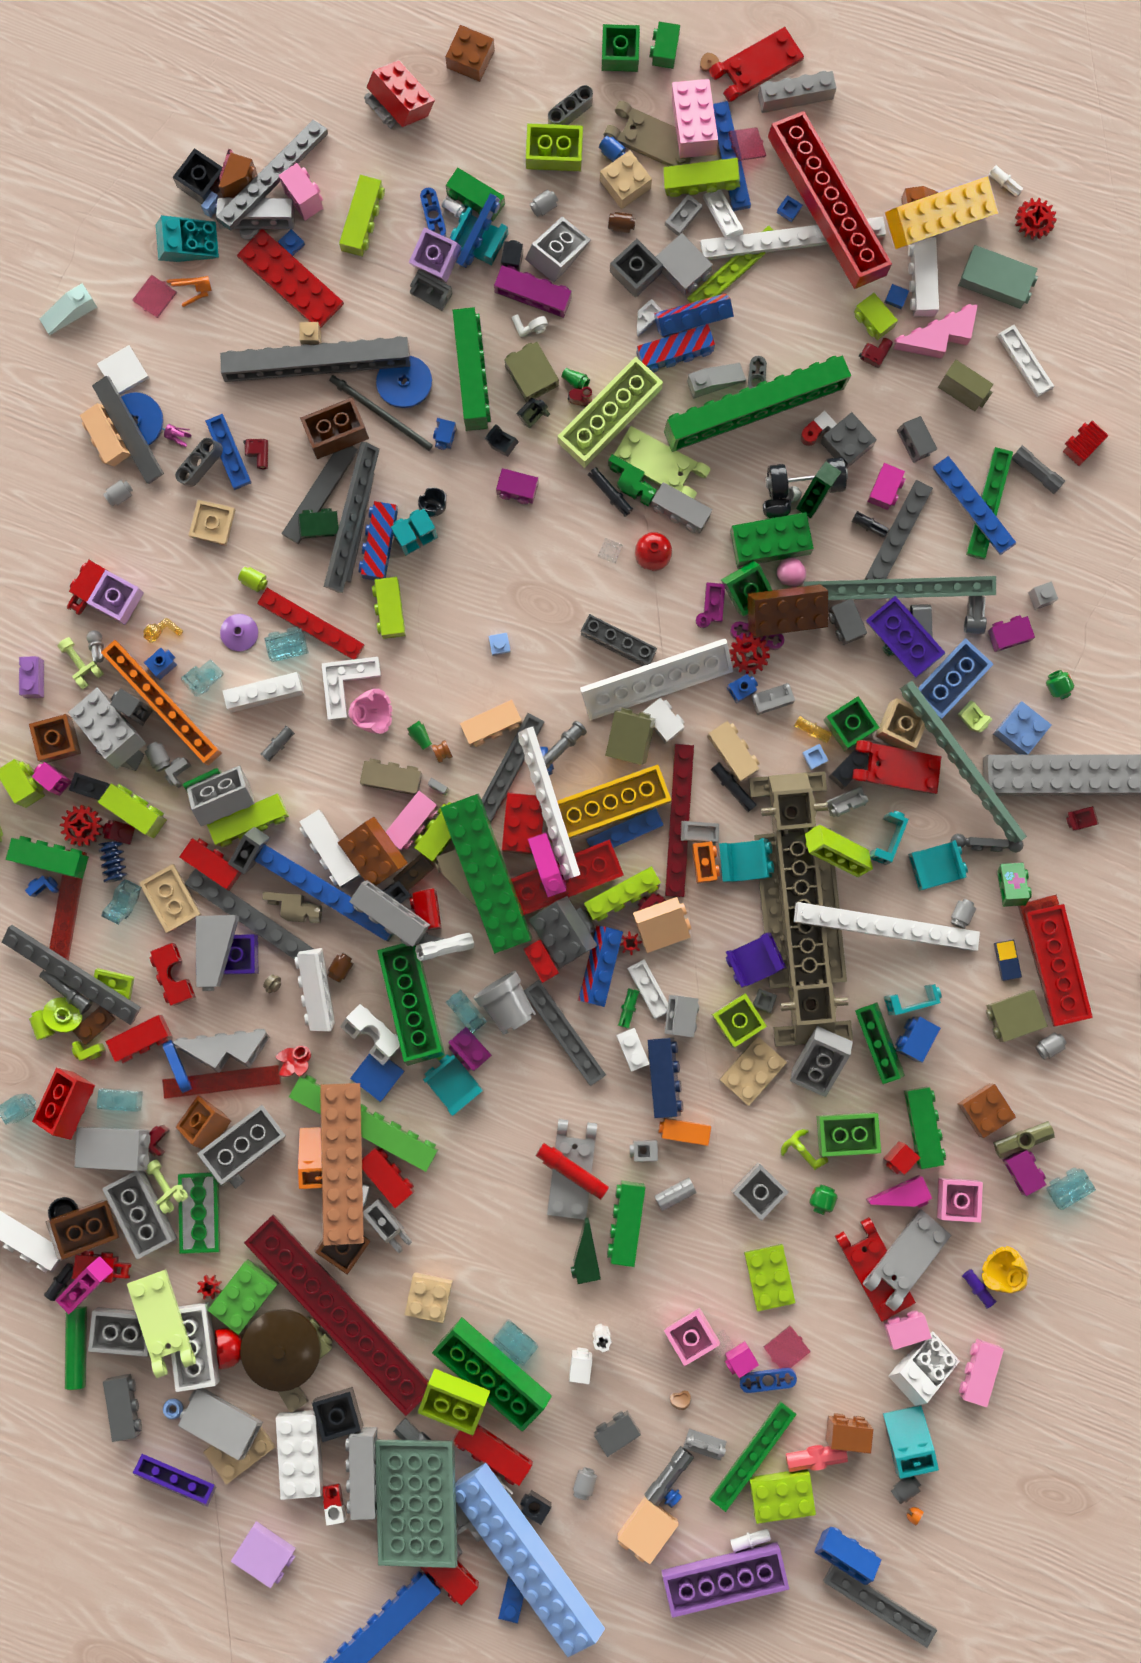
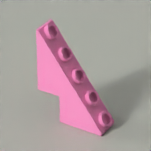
M966 305L958 313L951 312L940 321L934 320L923 329L921 327L916 328L908 336L901 335L894 340L895 345L893 349L942 359L948 342L968 345L972 337L977 305Z

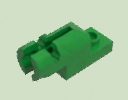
M611 454L608 460L610 470L617 474L622 473L617 482V488L634 500L641 495L640 503L649 507L657 489L653 488L646 481L642 482L645 472Z

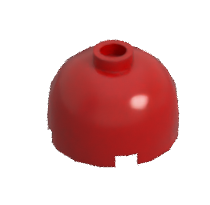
M650 532L643 535L635 546L636 561L644 569L652 571L661 570L669 564L672 557L670 541L665 535L658 532Z
M230 1328L215 1330L216 1355L219 1369L234 1367L241 1360L240 1349L242 1339L240 1335Z

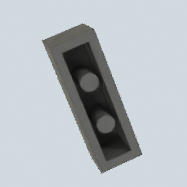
M120 689L119 692L116 691L111 698V706L142 726L153 712L150 707L123 689Z
M131 1374L107 1378L103 1381L112 1442L136 1438L140 1431H142L141 1419H138L137 1415L139 1403L138 1399H135L134 1391L136 1390L135 1380L132 1379Z

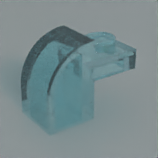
M210 659L200 668L197 666L193 667L181 677V681L197 697L207 692L209 687L220 679L224 673Z
M124 879L116 887L112 901L102 911L101 916L119 925L123 919H127L132 913L142 887Z
M462 990L453 994L446 1001L447 1005L472 1034L487 1022L482 1013Z

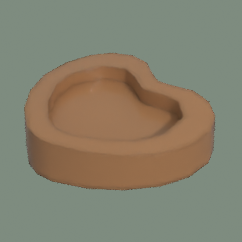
M709 52L705 53L701 58L700 68L705 72L709 71L712 65L719 62L718 57Z
M684 1390L680 1393L671 1394L670 1403L676 1409L685 1410L690 1405L691 1395L688 1391Z

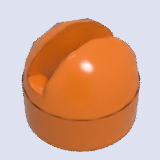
M911 1507L909 1510L912 1512V1515L907 1513V1519L916 1526L924 1511L917 1507Z

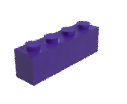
M141 1454L133 1471V1474L141 1479L207 1507L216 1489V1486L210 1482L144 1454Z

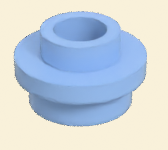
M169 1399L163 1406V1413L169 1419L178 1418L183 1411V1405L178 1399ZM171 1405L176 1406L177 1410L175 1412L171 1411Z

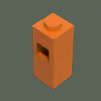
M664 1118V1121L659 1123L658 1133H661V1138L709 1145L710 1125Z

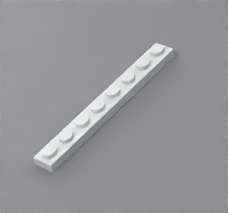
M526 728L518 733L519 743L525 755V762L529 767L530 778L536 789V797L542 808V815L548 827V834L554 846V853L558 858L560 872L564 880L579 876L580 872L534 728Z

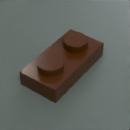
M99 1006L73 1030V1033L84 1045H88L116 1018L109 1011Z

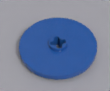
M410 356L411 367L379 369L376 386L379 395L386 403L397 408H410L420 404L427 398L432 388V375L428 366L419 358ZM403 379H407V382L403 385Z
M134 392L121 396L131 416L138 419L137 426L148 446L151 445L159 437L163 428V413L160 406L153 398L143 393Z

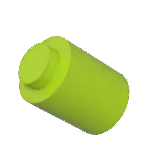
M43 1010L31 1013L32 1017L29 1018L37 1041L56 1034L55 1031L48 1028L42 1018Z

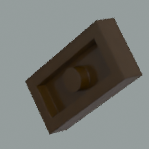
M420 854L399 872L393 880H399L405 889L409 891L430 873L434 867Z

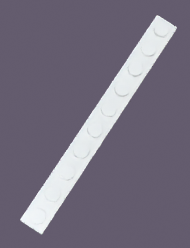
M883 217L867 219L877 238L886 236ZM818 225L743 234L727 240L725 237L704 239L700 242L702 254L708 260L734 257L736 255L759 254L760 252L767 253L829 245Z
M797 902L795 906L794 922L978 951L979 931Z

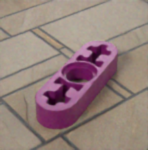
M735 622L730 629V634L734 639L736 637L743 639L744 633L737 635V631L734 629L740 626L742 631L747 632L748 623ZM782 634L769 635L768 638L774 639L775 636L778 637V641H781V643L773 645V641L767 640L765 647L769 646L771 650H779L784 644V636Z

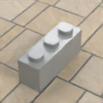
M664 482L651 503V507H653L656 513L666 514L671 521L677 524L682 523L686 526L687 530L693 533H701L712 513L711 508Z

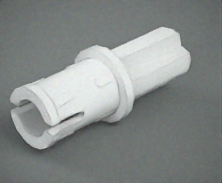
M997 165L988 174L1001 185V188L1005 187L1016 197L1023 190L1019 184L1011 179V175H1007Z
M764 1529L751 1534L747 1532V1535L731 1539L730 1541L733 1551L736 1553L750 1547L753 1549L755 1545L771 1540L768 1529Z

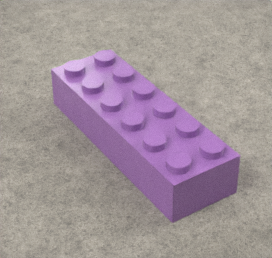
M778 1542L662 1570L672 1618L789 1590Z

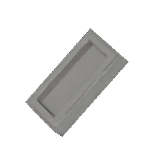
M682 821L681 841H712V843H719V824Z

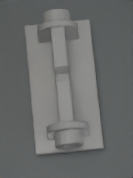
M365 94V103L369 104L383 120L382 122L392 129L396 122L393 116L373 94Z
M862 786L826 802L828 803L830 816L840 817V815L849 812L851 807L856 809L860 806H865L869 800L864 795Z
M689 1429L683 1448L721 1461L725 1455L727 1441Z

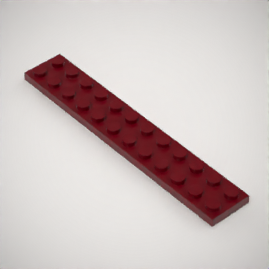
M273 1214L244 1244L394 1405L407 1416L422 1401L429 1380Z

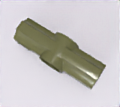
M1047 1121L1026 1130L1017 1131L1013 1135L993 1142L999 1158H1003L1055 1138L1052 1126ZM1023 1135L1028 1137V1142L1025 1145H1022L1020 1142V1138Z

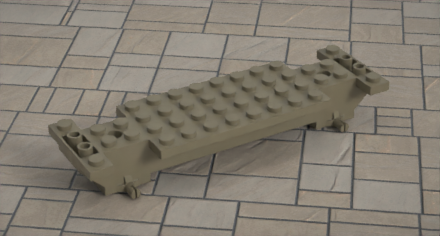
M825 771L749 778L750 798L765 796L770 798V808H761V815H771L773 833L754 835V840H760L761 838L769 839V842L772 844L770 858L774 863L772 878L758 879L764 934H772L787 967L768 977L769 989L789 987L790 1002L780 1003V1006H788L781 1008V1011L791 1010L792 1026L773 1027L775 1047L807 1044L816 1026L848 1040H853L851 1020L836 1021L835 1014L837 1006H848V1002H840L848 1001V997L836 998L832 983L847 982L842 930L794 922L797 902L840 909L835 866L810 854L806 846L807 841L805 833L816 827L815 816L817 811H828V807H825L828 806L827 802L816 804L813 798V792L827 791ZM787 808H793L796 811V816L789 817L786 813ZM808 999L815 1001V1007L812 1010L806 1007Z

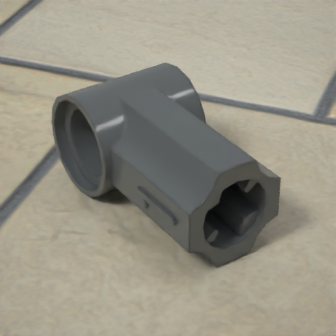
M968 597L967 616L964 621L965 633H985L987 625L986 617H984L986 597Z
M406 1418L393 1431L401 1440H431Z

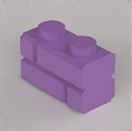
M37 656L19 657V665L21 666L19 668V695L27 699L44 698V660Z

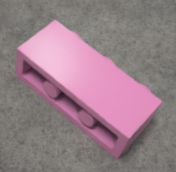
M418 791L386 831L395 846L401 851L404 849L408 850L414 843L412 839L415 835H420L426 828L424 824L427 820H432L436 816L438 806Z
M976 1339V1343L972 1344L970 1350L972 1357L965 1367V1381H962L959 1387L960 1396L965 1401L984 1407L988 1406L1004 1351L1003 1348L980 1339Z

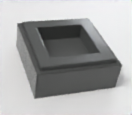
M758 989L753 1006L771 1013L777 995Z

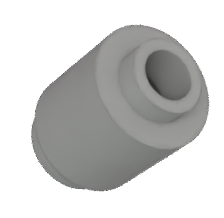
M546 190L532 200L533 202L530 203V207L537 217L543 216L557 207L556 202L558 198L553 191L549 192Z
M120 480L106 489L107 492L103 495L113 507L130 498L133 489L127 481L123 482Z
M154 742L147 746L145 754L152 768L159 772L170 766V758L162 743Z
M967 899L958 901L951 916V923L965 929L970 924L976 911L974 903Z
M1054 1032L1038 1042L1039 1045L1036 1046L1037 1052L1045 1060L1066 1049V1040L1061 1034L1057 1035Z
M586 1467L583 1470H578L573 1487V1495L575 1497L589 1500V1496H592L597 1479L594 1470Z

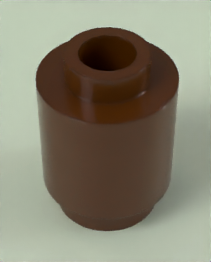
M610 213L608 229H612L615 232L630 233L631 230L635 229L636 218H632V214Z
M344 953L341 956L337 954L328 969L327 976L341 983L342 979L345 980L354 964L351 962L352 958Z

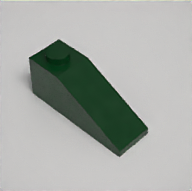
M589 1217L584 1219L573 1259L574 1266L571 1267L572 1278H577L578 1284L601 1280Z

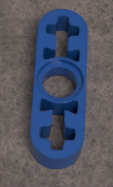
M424 188L420 193V198L428 229L435 232L434 225L438 224L440 235L446 237V228L437 193L433 188ZM428 194L431 196L432 205H429L426 198ZM430 211H437L438 217L431 219L428 217Z
M169 1040L163 1043V1049L182 1093L191 1090V1084L173 1041Z
M780 1368L748 1372L740 1377L739 1382L740 1388L744 1392L754 1393L792 1388L797 1382V1377L793 1369ZM786 1373L793 1377L789 1383L785 1379L779 1380L780 1384H777L775 1374H779V1378H784ZM766 1375L772 1376L774 1379L773 1384L765 1385L762 1382L763 1377ZM759 1376L760 1387H757V1383H752L751 1387L743 1384L747 1378H750V1381L753 1382L757 1381L756 1377Z

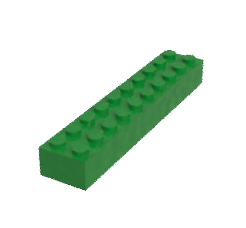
M843 355L839 357L832 356L826 362L820 364L815 362L809 368L804 370L801 368L796 369L787 376L779 375L771 382H760L754 388L750 389L747 387L740 390L738 394H727L716 402L711 400L702 407H691L683 414L675 413L667 419L664 429L665 437L672 452L844 390L851 378V373Z

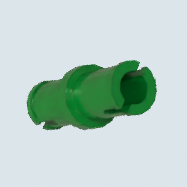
M628 988L624 1005L622 1004L621 1006L622 1013L617 1026L630 1029L633 1012H636L635 1005L640 991Z

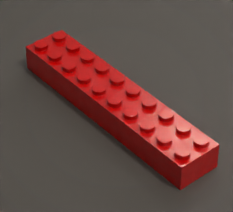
M805 111L772 123L768 139L853 288L857 289L887 276L892 263Z

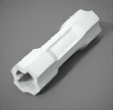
M465 933L435 942L431 941L416 945L417 958L419 961H424L437 956L474 948L473 936L470 933Z
M598 1324L592 1333L594 1338L593 1344L596 1350L606 1352L612 1343L608 1326Z

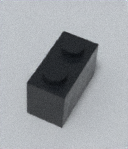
M855 749L828 777L841 789H844L853 780V770L863 769L868 764L869 756L866 753L857 752Z

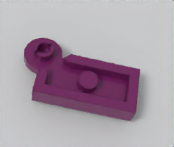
M706 582L704 613L698 614L695 620L699 628L708 627L710 622L722 623L725 595L723 584Z

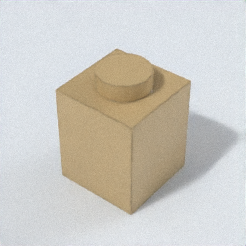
M300 322L299 340L301 345H317L321 343L319 322Z

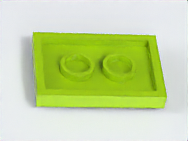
M783 1244L744 1252L757 1312L795 1304Z

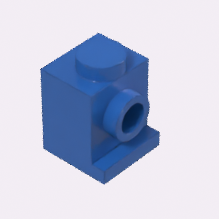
M437 418L438 428H435L433 439L436 441L435 447L441 450L451 449L456 432V422Z
M746 674L728 684L727 689L737 704L757 691L756 686H758V683L753 676L749 677ZM743 683L747 684L748 688L745 690L741 688V684Z

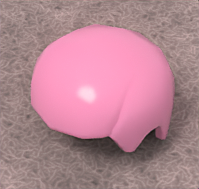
M787 558L779 563L777 578L783 585L795 588L803 584L806 578V569L800 560Z

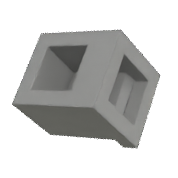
M657 1140L633 1141V1145H630V1157H634V1162L658 1161ZM641 1147L647 1148V1152L645 1154L640 1153L639 1150Z

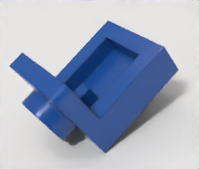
M44 875L39 879H33L25 890L31 897H36L47 887L52 893L60 891L57 888L58 883L51 876L47 877Z

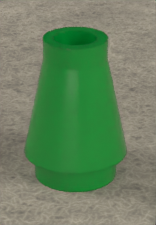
M565 368L562 372L561 378L565 379L573 388L582 390L583 387L589 386L590 378L587 377V374L570 370L569 368Z
M418 721L407 728L408 735L422 750L432 744L424 723L421 724Z

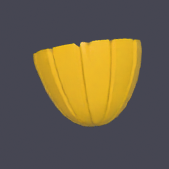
M1009 1246L1000 1247L987 1257V1261L984 1262L982 1268L984 1272L982 1273V1279L989 1289L1001 1293H1016L1026 1288L1029 1277L1028 1269L1023 1258L1015 1249Z

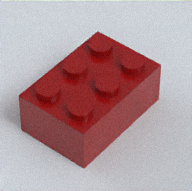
M399 60L373 70L366 87L402 127L428 117L435 102V99Z
M507 793L502 852L533 855L528 839L543 834L544 823L542 808L536 795Z
M56 1067L32 1122L52 1136L71 1140L85 1112L87 1103L93 1094L95 1085L75 1072Z

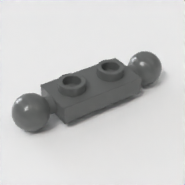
M959 833L951 837V841L956 840L957 846L963 848L966 845L971 847V850L982 851L983 848H991L990 851L1002 852V849L1009 848L1010 851L1017 853L1024 847L1023 841L1014 843L1008 839L965 838L964 835Z

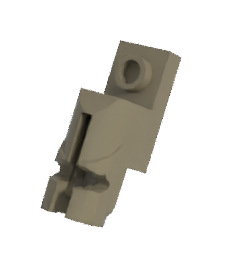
M263 892L262 899L268 901L267 904L279 905V902H281L280 917L292 922H305L306 917L309 916V922L321 923L322 905L306 901L304 903L303 895Z

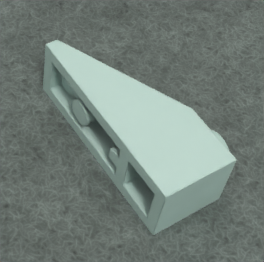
M82 283L66 292L40 318V321L47 333L51 335L97 308V305Z

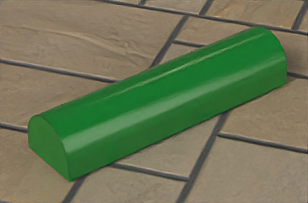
M78 1306L70 1314L66 1312L65 1389L77 1390L86 1387L87 1306Z

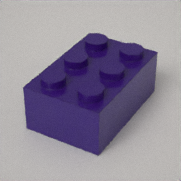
M234 935L223 975L259 974L258 935Z

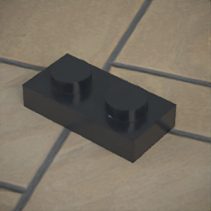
M75 772L69 791L100 800L110 786V783Z

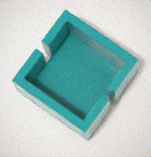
M425 509L413 511L408 519H399L391 527L393 535L405 556L420 548L413 529L423 546L438 538L436 528Z

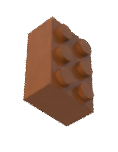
M375 817L370 818L337 842L365 881L368 880L375 886L408 864Z

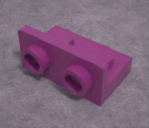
M467 1026L448 1042L450 1044L448 1047L455 1056L460 1055L463 1059L461 1063L468 1071L470 1069L475 1071L492 1056Z

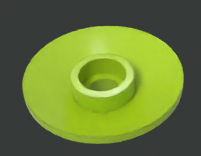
M65 997L50 1000L44 1006L42 1018L46 1026L59 1033L75 1030L82 1020L79 1010L72 1004H68Z

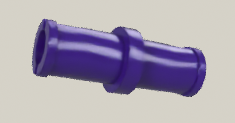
M969 1269L962 1275L973 1289L972 1293L979 1297L986 1309L997 1302L986 1289L984 1282L982 1283L972 1269Z

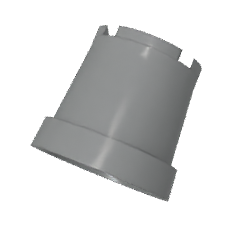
M516 971L496 980L473 997L480 1007L483 1006L503 1035L509 1033V1028L512 1027L515 1030L532 1018L530 1015H536L520 985L521 979Z

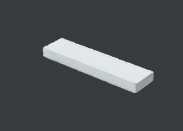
M1012 325L999 333L997 337L1036 397L1038 398L1053 389V383L1016 326Z

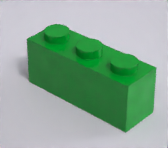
M458 167L446 184V192L451 199L460 201L466 208L470 207L478 212L479 215L490 193L500 199V207L496 214L493 213L492 222H494L505 205L504 195Z

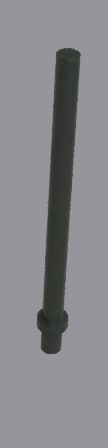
M334 375L330 377L329 381L336 385L339 391L343 390L428 451L432 449L433 444L347 385L345 380H340Z

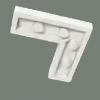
M379 657L322 663L326 709L329 721L348 718L343 681L381 677Z

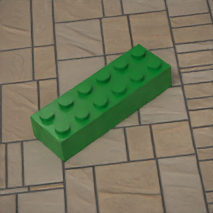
M475 307L452 309L466 431L488 429V422H491L489 405H486L489 404L480 314H476Z
M401 943L379 949L377 952L403 1061L409 1066L445 1056L423 963L419 961L415 951L416 945L412 947Z
M463 1317L441 1339L432 1352L434 1356L462 1380L490 1390L487 1402L521 1432L539 1416L552 1397L549 1392Z

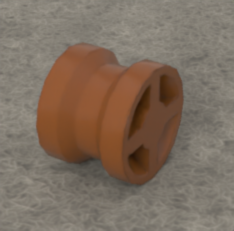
M443 740L439 745H432L439 763L443 762L445 758L450 759L453 757L446 740Z

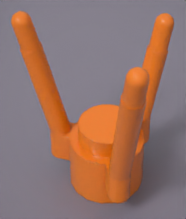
M208 276L166 280L167 283H171L172 287L195 285L196 291L201 292L182 303V307L208 296V292L212 291Z

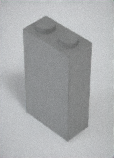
M79 1127L76 1133L75 1167L129 1171L147 1170L149 1164V1130Z
M204 1388L194 1390L189 1398L190 1403L187 1409H184L179 1417L181 1421L178 1426L237 1460L245 1459L263 1422Z

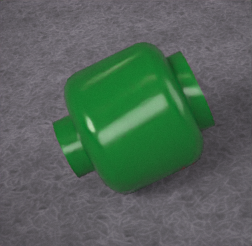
M1062 670L1049 674L1046 681V686L1051 696L1054 698L1060 697L1061 700L1071 696V691L1075 687L1070 674Z
M820 1184V1187L813 1189L809 1203L814 1207V1212L825 1215V1212L830 1213L834 1210L838 1195L834 1193L835 1189Z

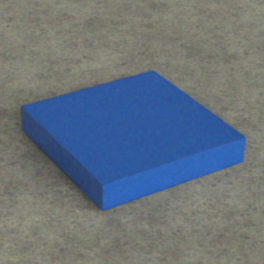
M369 1053L350 1079L355 1083H360V1087L381 1102L405 1071L390 1059L382 1065Z

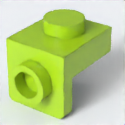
M80 1041L72 1043L73 1055L79 1061L89 1058L91 1061L102 1056L101 1052L105 1051L103 1043L96 1044L85 1050Z

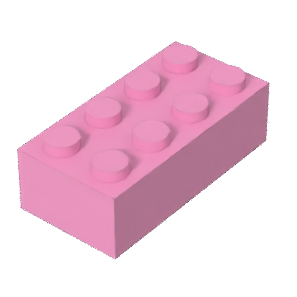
M709 79L673 82L672 104L680 158L717 155L718 136Z

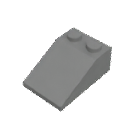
M561 217L531 244L525 260L551 281L555 282L564 274L591 239L565 218Z

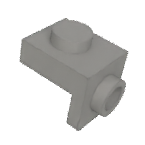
M184 757L176 758L170 763L171 766L165 769L167 773L165 778L171 786L181 787L182 785L176 776L191 767L189 761Z

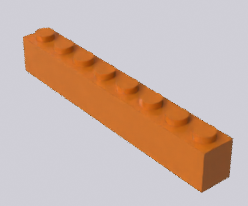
M114 640L101 652L203 763L209 766L222 754L119 642Z

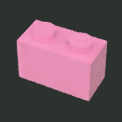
M911 1311L907 1313L906 1317H892L888 1319V1322L884 1323L890 1346L894 1350L932 1339L925 1315L921 1312Z

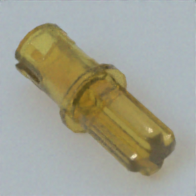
M801 716L798 717L794 727L808 733V736L812 735L825 743L829 742L832 733L817 726L816 722L814 724Z

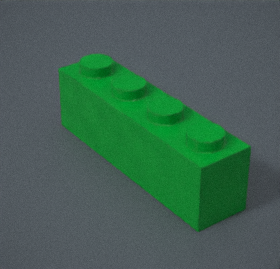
M20 836L19 839L11 838L6 860L83 879L89 856L82 855L83 851L71 848V851H66L65 846L54 844L53 847H49L48 842L37 840L36 843H32L31 838Z
M878 1002L855 1010L882 1084L904 1077L903 1068Z
M930 1087L904 1090L914 1150L920 1157L917 1161V1167L919 1169L944 1166L946 1153L944 1148L941 1149L940 1141L943 1140L941 1129L937 1127L939 1115L938 1111L934 1110L933 1102L936 1101L934 1091Z

